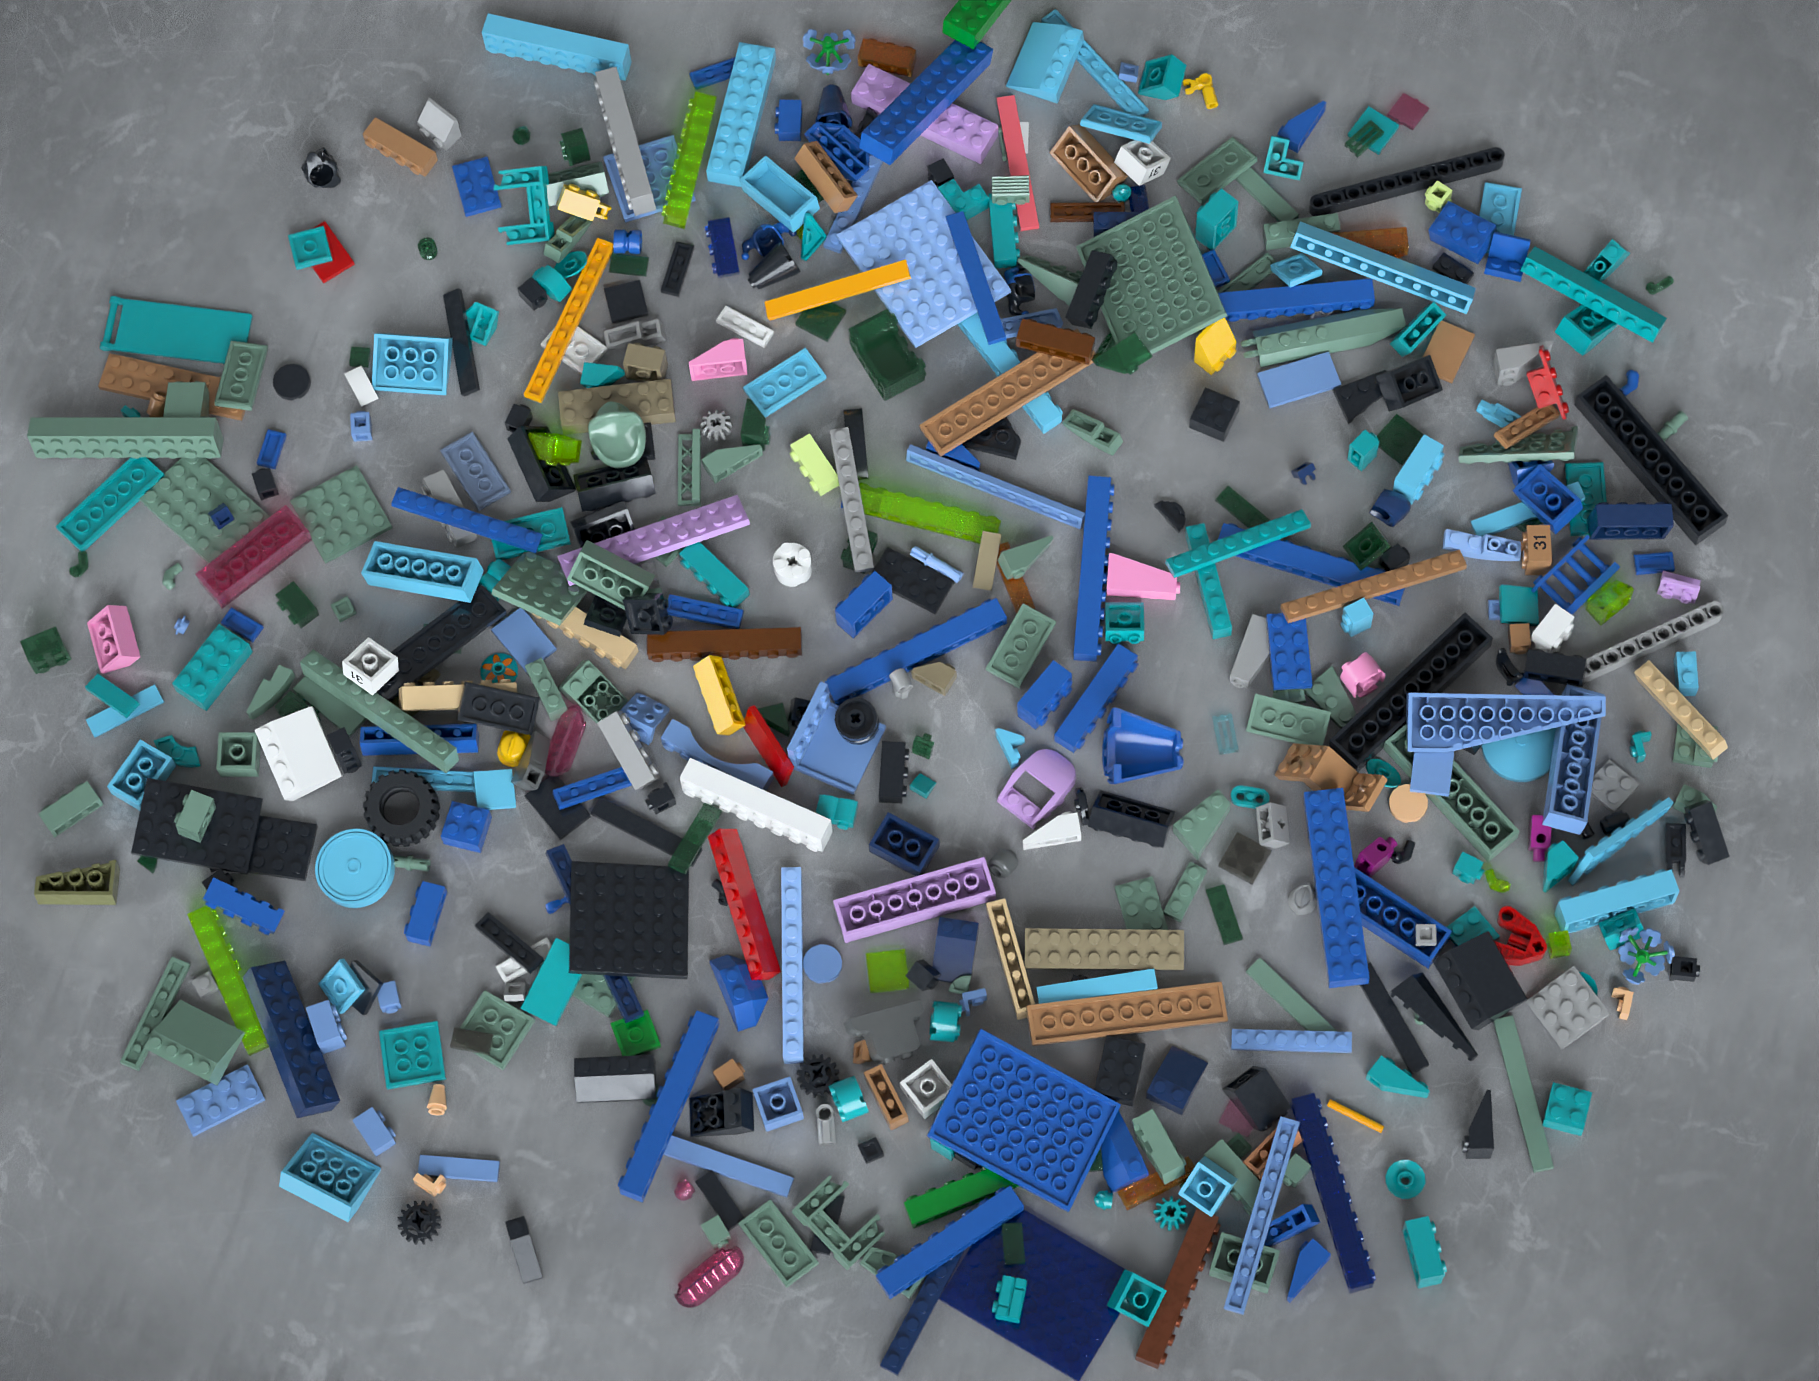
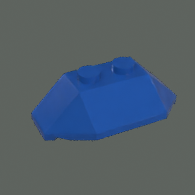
M816 122L804 133L809 142L818 141L845 179L857 181L869 170L870 154L859 148L860 139L845 125Z
M731 955L710 960L709 963L737 1031L740 1032L755 1027L769 999L762 981L751 980L746 960Z

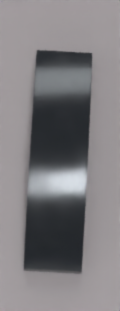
M862 408L843 410L845 427L849 428L858 480L869 479Z

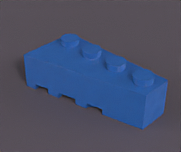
M214 877L203 897V900L206 901V906L214 910L218 907L224 910L223 914L230 918H233L235 915L241 918V923L249 927L253 924L259 927V932L268 936L270 933H275L285 913V910L280 908L277 910L270 903L262 900L258 901L254 896L243 891L240 892L237 888Z

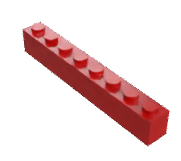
M719 828L708 836V840L751 980H770L779 974L781 969L737 829Z

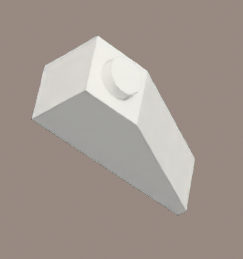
M1069 811L1055 817L1023 840V850L1081 841L1078 814Z

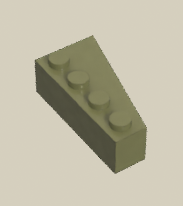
M111 860L106 864L100 865V863L93 864L92 867L83 869L79 867L69 872L62 873L60 871L37 876L34 896L38 904L116 905L120 868L116 860Z

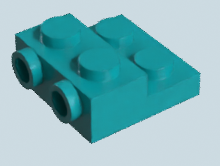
M1105 602L1106 641H1110L1112 644H1118L1121 641L1137 644L1140 641H1144V602Z

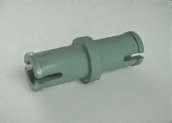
M1678 411L1670 421L1664 423V427L1657 434L1665 442L1672 434L1675 435L1677 429L1688 420L1687 415L1682 411Z
M393 855L395 867L406 868L407 871L415 869L428 872L430 870V867H428L431 866L430 859L414 858L412 855L408 857Z

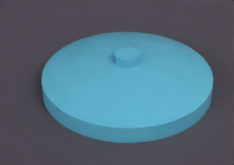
M1556 728L1482 744L1483 757L1488 766L1504 779L1514 782L1534 781L1550 771Z

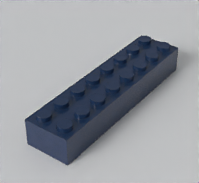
M286 961L250 967L242 979L296 1118L332 1111L340 1102V1098L317 1044L313 1029Z

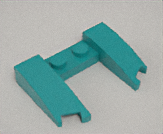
M547 166L499 171L498 173L502 174L503 178L500 185H494V190L526 187L530 224L498 227V231L500 233L505 231L511 240L506 244L515 245L549 241L555 236L554 223L550 222L546 187V185H549Z

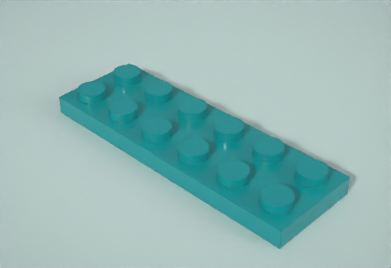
M131 457L55 527L83 553L138 503L140 498L165 475L148 458L141 457L135 459Z

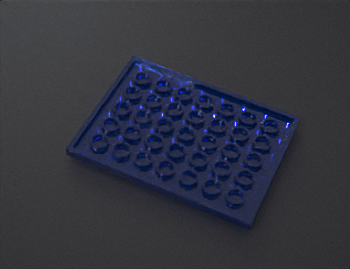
M1023 1210L970 1247L939 1300L1072 1380L1081 1381L1121 1314L1106 1305L1125 1268L1028 1211ZM1004 1275L1027 1280L1019 1323L996 1319L995 1313L992 1312L994 1300L998 1301L999 1293L996 1292L998 1280L1002 1281Z

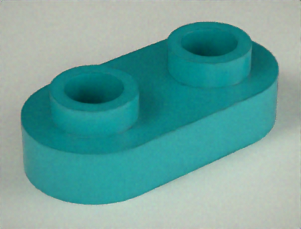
M1241 785L1234 787L1230 796L1234 805L1252 809L1267 804L1270 800L1269 793L1266 790ZM1242 795L1244 798L1239 800L1237 796ZM1262 798L1263 802L1259 803L1256 799Z

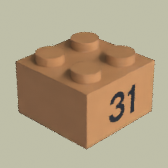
M1527 525L1526 531L1522 532V539H1520L1521 551H1523L1521 569H1525V575H1546L1552 563L1550 525Z

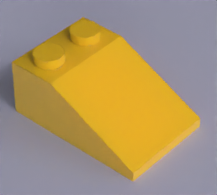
M1225 318L1207 326L1196 338L1194 362L1210 375L1215 371H1220L1224 361L1227 358H1232L1236 353V340Z

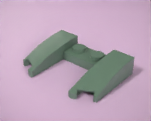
M829 1175L792 1210V1213L805 1227L808 1226L834 1253L833 1257L848 1270L885 1235V1231L879 1233L876 1221L880 1220V1216L876 1214L850 1239L823 1211L849 1186V1183L843 1181L842 1186L830 1182L832 1176Z

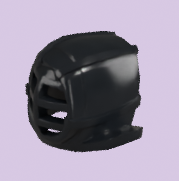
M325 147L307 154L301 168L309 184L315 188H334L340 184L341 179L338 176L337 162Z

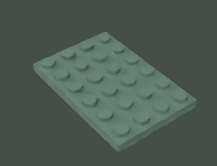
M181 458L164 474L163 478L140 498V502L217 572L272 521L267 513L206 458ZM224 503L235 520L219 530L208 513Z

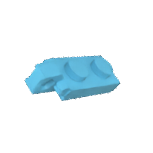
M1481 400L1476 409L1484 418L1501 428L1521 417L1499 403L1490 404L1484 400Z

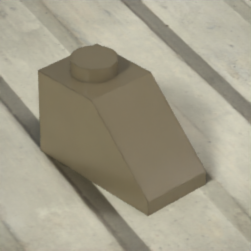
M936 662L913 668L911 671L913 679L944 696L957 678V671L948 663Z

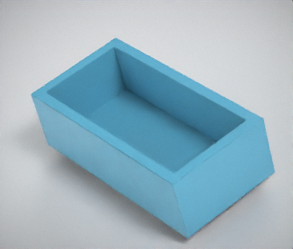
M767 156L763 157L739 179L743 192L793 233L804 224L806 212L811 213L813 216L820 209L817 197Z

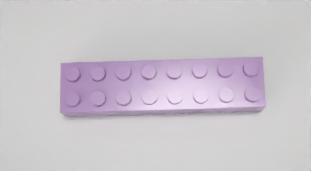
M868 64L851 92V100L853 104L865 110L870 107L879 116L911 83ZM952 103L920 136L982 164L998 137V125Z
M985 857L839 898L833 900L844 942L848 943L996 900V892Z

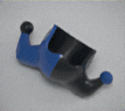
M1020 263L1018 266L1004 272V279L1011 289V293L1006 295L1009 312L1015 316L1029 314L1028 311L1020 310L1019 306L1022 303L1035 300V286L1031 274H1017L1019 271L1025 270Z

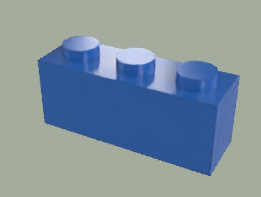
M422 881L421 887L418 886L415 898H417L416 903L410 909L411 919L409 923H406L404 934H406L405 936L409 942L431 947L447 895L445 886Z

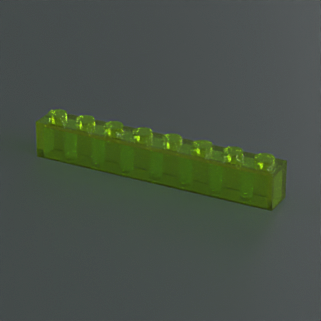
M695 91L694 98L689 100L688 108L691 111L686 113L684 124H687L686 129L682 128L680 139H683V143L678 144L676 153L679 155V159L674 160L673 170H676L675 175L671 174L669 185H672L671 190L667 189L665 200L668 201L667 206L663 205L661 216H664L663 224L685 229L716 103V96Z
M859 483L865 515L978 544L981 543L983 531L1000 532L1001 520H998L995 516L986 517L976 511L967 512L956 506L947 507L940 502H928L921 497L912 498L902 492L893 493L882 487L874 488L866 483Z
M203 906L188 913V918L237 1029L245 1032L242 1042L247 1053L251 1056L268 1048L269 1046L239 973L242 970L238 959L234 961L232 954L235 952L231 943H226L224 937H227V933L223 925L220 927L217 920H220L216 909L212 910L208 906Z

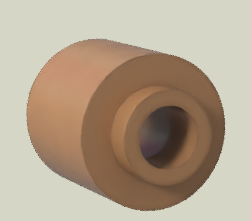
M155 391L151 395L146 411L149 417H163L167 393Z

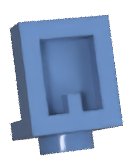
M985 988L962 993V1000H959V1004L962 1005V1012L965 1011L966 1017L970 1016V1004L978 1006L987 1001Z

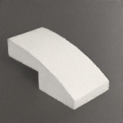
M362 366L344 374L361 407L378 399Z

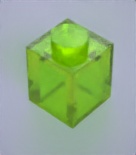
M1568 930L1548 933L1546 943L1550 959L1570 956L1572 946Z

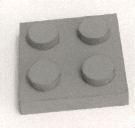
M1609 759L1593 777L1591 796L1611 813H1614L1634 793L1640 784Z

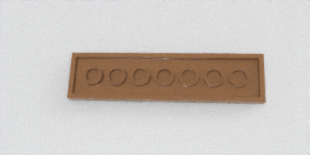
M109 353L98 385L100 390L150 400L151 395L155 391L167 393L168 382L200 381L205 382L209 390V414L242 421L246 411L215 406L214 402L220 377Z

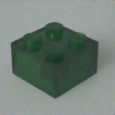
M56 626L20 641L26 658L35 674L45 673L50 668L62 666L71 660L65 641Z

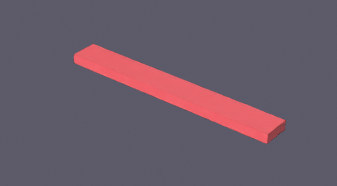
M1015 95L998 97L996 101L1010 176L1029 175ZM1030 175V202L1023 205L1016 204L1021 231L1039 229Z

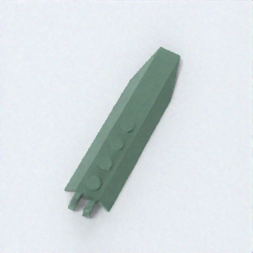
M1402 308L1361 309L1252 331L1255 339L1244 340L1241 342V346L1249 347L1256 345L1257 350L1243 353L1244 358L1258 356L1260 367L1305 359L1325 352L1330 354L1370 346L1405 328L1406 322Z

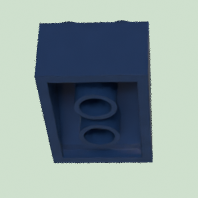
M945 917L939 918L932 966L941 974L937 979L938 981L952 983L959 976H972L979 934L978 922Z
M1172 1046L1147 1090L1146 1099L1183 1115L1208 1062Z

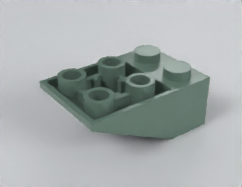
M582 660L557 687L572 704L596 724L614 712L619 711L628 701L589 660Z

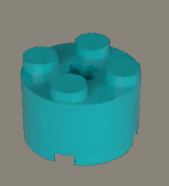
M933 1001L932 1008H934V1012L931 1013L929 1035L931 1036L929 1039L943 1042L957 1041L958 1036H960L961 1027L960 1024H957V1021L959 1022V1017H961L962 1005H958L955 1002Z
M855 1076L828 1086L842 1122L869 1113Z

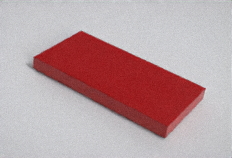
M753 705L747 710L744 718L746 725L743 728L769 769L773 771L781 787L786 786L794 765L757 707Z

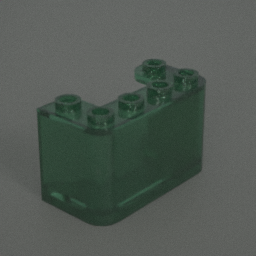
M888 309L848 329L850 346L884 401L925 381L926 376L924 370L926 365L923 359H918L913 351H909L905 337H900L898 333L899 329L896 325L898 320L894 313L890 314Z

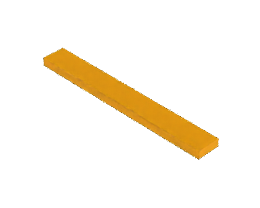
M905 259L765 301L767 317L771 321L911 279L908 262Z

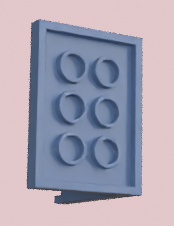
M820 681L787 747L788 758L794 765V770L854 795L886 730V725L879 723V731L875 738L868 743L855 745L845 741L839 734L835 724V712L839 705L830 702L828 685Z

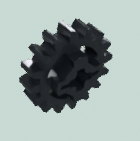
M813 1054L812 1060L806 1057V1064H799L802 1070H797V1075L801 1076L797 1078V1083H802L800 1089L806 1088V1095L812 1092L813 1098H816L817 1094L824 1098L825 1092L830 1095L831 1092L828 1086L840 1081V1078L836 1076L840 1074L839 1069H835L837 1066L836 1062L830 1064L831 1058L828 1057L824 1060L823 1054L819 1058H816L815 1054ZM828 1068L832 1074L831 1078H829V1076L826 1075V1073L828 1072ZM821 1073L822 1078L817 1077V1079H815V1074L819 1075ZM805 1074L810 1077L809 1083L805 1080Z
M414 1201V1206L412 1207L407 1204L408 1210H401L403 1217H398V1221L401 1224L397 1226L399 1230H402L400 1234L402 1237L406 1236L407 1242L413 1239L415 1245H417L418 1241L425 1245L426 1239L432 1242L431 1236H438L439 1234L436 1229L442 1227L441 1224L437 1223L442 1220L440 1216H436L439 1211L437 1208L432 1210L433 1205L431 1203L426 1206L425 1201H422L421 1205ZM422 1211L428 1212L430 1216L424 1215ZM418 1216H419L420 1219L422 1220L421 1226H420V1227H421V1230H420V1228L417 1226V1223H418V1220H419ZM408 1230H414L418 1233V1235L412 1234Z

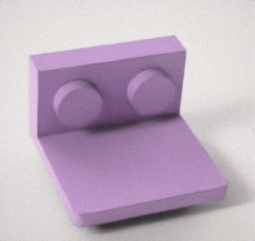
M1663 571L1657 594L1666 599L1674 598L1685 604H1695L1701 580Z

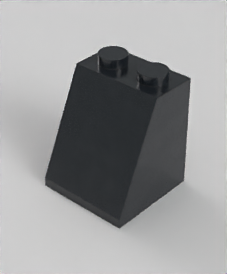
M1252 1066L1222 1089L1254 1130L1265 1131L1269 1129L1273 1121L1277 1118L1280 1119V1116L1285 1117L1288 1114L1287 1111L1292 1108L1266 1068Z

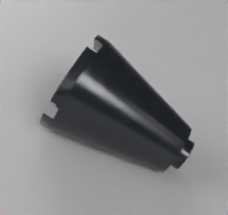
M779 242L748 274L750 278L747 280L753 289L755 287L762 289L795 276L801 271L783 244Z

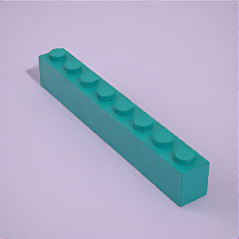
M1536 246L1528 254L1520 270L1652 343L1667 319L1663 315Z

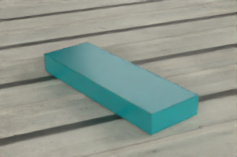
M97 674L85 686L88 692L125 718H128L140 705L137 700L100 674Z

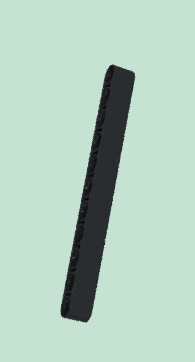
M1493 147L1315 194L1310 199L1309 212L1312 216L1333 214L1428 189L1437 180L1442 184H1447L1496 171L1503 166L1505 153L1501 148ZM1456 167H1462V168H1464V169H1463V170H1459V169H1457ZM1421 176H1427L1428 179H1423ZM1390 185L1393 188H1386L1385 186ZM1368 190H1373L1375 193H1369ZM1350 195H1356L1357 197L1352 198ZM1333 199H1336V200H1339L1340 202L1335 203V202H1333L1332 200H1333ZM1320 204L1321 207H1315L1314 205Z

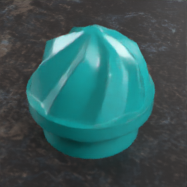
M1117 184L1112 190V194L1118 202H1125L1131 196V188L1126 184Z
M1108 1190L1099 1191L1094 1197L1096 1206L1103 1210H1106V1208L1111 1209L1113 1193L1108 1192Z

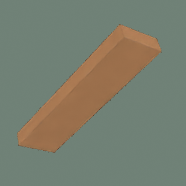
M1553 405L1539 409L1536 407L1496 431L1494 437L1507 449L1560 416V412Z

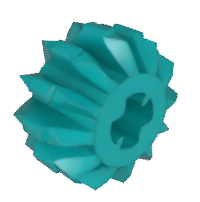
M1170 1196L1167 1202L1166 1198L1163 1197L1162 1204L1156 1203L1157 1209L1153 1210V1214L1157 1216L1155 1222H1161V1229L1168 1225L1167 1229L1171 1231L1174 1225L1175 1229L1178 1230V1223L1185 1224L1183 1218L1187 1217L1188 1213L1184 1211L1186 1205H1180L1181 1199L1178 1198L1176 1202H1173V1196ZM1168 1210H1171V1213L1174 1211L1173 1217H1170V1214L1167 1216Z

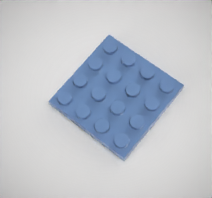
M673 135L639 145L656 206L655 211L635 216L633 209L629 210L614 153L603 156L625 223L696 201Z

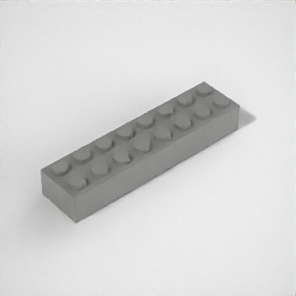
M617 67L595 72L597 79L593 81L629 210L633 209L635 216L655 211V202Z

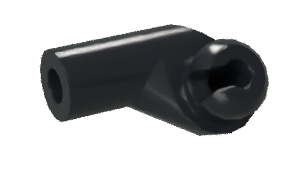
M1406 840L1402 851L1393 852L1391 856L1392 861L1396 864L1409 861L1416 843Z
M716 879L711 886L719 892V904L727 906L728 902L722 882Z

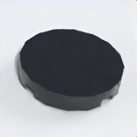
M287 364L279 368L273 378V387L277 395L289 401L304 397L311 386L307 370L297 364Z

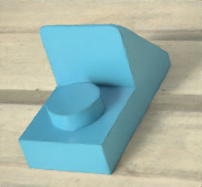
M1001 728L995 729V736L1011 769L1018 767L1021 757L1015 747L1024 744L1025 737Z

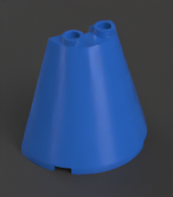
M1112 708L1106 721L1109 727L1107 731L1104 730L1102 746L1104 775L1109 776V779H1107L1109 784H1119L1180 770L1183 767L1184 760L1179 755V749L1183 748L1181 731L1122 709Z

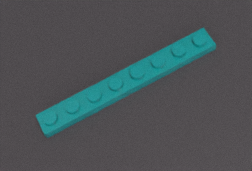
M1303 509L1168 558L1165 564L1172 576L1176 578L1311 527V522Z

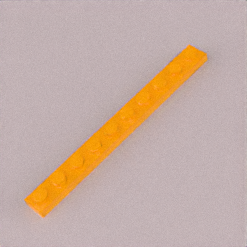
M597 238L589 254L587 264L581 271L524 392L525 398L539 403L543 402L614 250L613 243Z

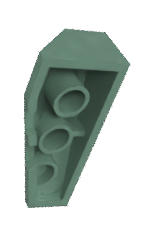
M1030 255L1018 258V263L1060 300L1065 301L1070 306L1083 271L1070 272L1066 270V266H1051L1049 261Z

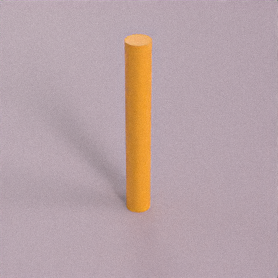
M1332 1099L1327 1104L1328 1107L1380 1133L1384 1129V1125Z

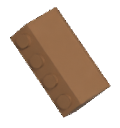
M1080 124L1069 126L1049 152L1094 202L1103 201L1112 194V190L1117 184H1122L1128 177L1114 163L1115 160Z

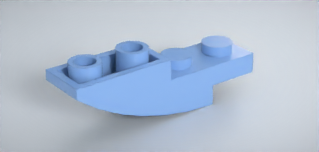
M1450 529L1444 531L1442 549L1449 551L1460 549L1463 557L1493 561H1519L1521 558L1520 541L1488 534L1478 536Z

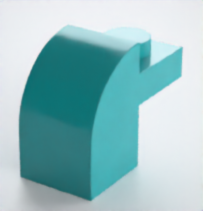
M549 265L537 269L532 276L546 291L550 299L561 302L572 290L567 281Z

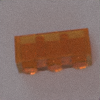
M863 38L857 57L858 66L867 67L870 64L885 72L912 77L917 59L916 49L909 46H898L891 42H879L873 38Z

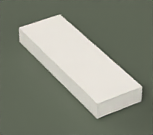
M728 306L724 307L716 319V323L765 348L774 334V330Z
M546 937L530 947L541 955L545 961L552 945ZM511 958L495 966L505 984L527 973L525 969Z

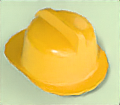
M505 730L497 751L501 763L508 767L518 766L531 735Z

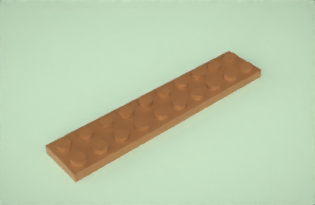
M1078 329L1073 330L1074 332L1080 333ZM1094 350L1089 365L1098 360ZM1037 352L926 420L919 427L941 457L1089 365Z
M1222 981L1026 1006L1032 1046L1228 1021Z

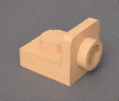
M1626 987L1614 988L1611 997L1619 999L1617 1011L1620 1012L1619 1018L1625 1020L1629 1016L1634 993Z
M417 1173L413 1178L417 1186L433 1197L437 1193L440 1194L446 1187V1179L441 1174L435 1182L426 1174L422 1176Z

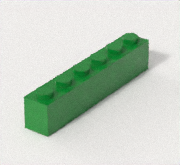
M983 1167L981 1172L976 1174L973 1172L968 1173L961 1180L956 1182L955 1180H950L944 1183V1186L936 1189V1187L926 1190L923 1195L908 1197L904 1202V1208L914 1229L980 1203L986 1198L990 1199L1002 1187L1007 1188L1011 1186L1012 1189L1020 1186Z

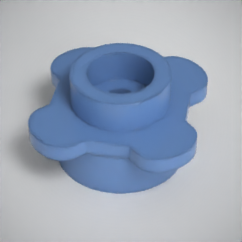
M185 615L182 619L178 618L174 626L177 629L176 635L178 632L184 635L190 623L189 620L185 619Z

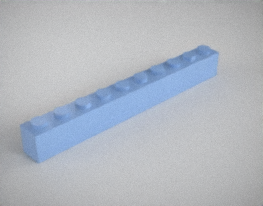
M781 867L784 1064L804 1063L801 867Z

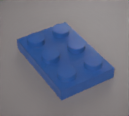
M488 157L452 166L466 217L501 208L498 192L494 190L495 182Z

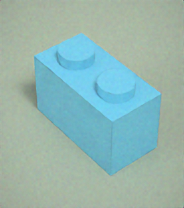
M1365 598L1343 609L1340 624L1345 633L1348 632L1350 637L1371 628L1374 613Z
M1696 651L1676 652L1674 657L1675 688L1683 696H1696L1699 688Z

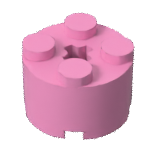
M1364 652L1358 659L1353 662H1346L1342 666L1343 672L1340 679L1353 697L1356 698V695L1361 698L1378 688L1376 684L1379 681L1383 682L1386 675L1374 658L1367 652Z

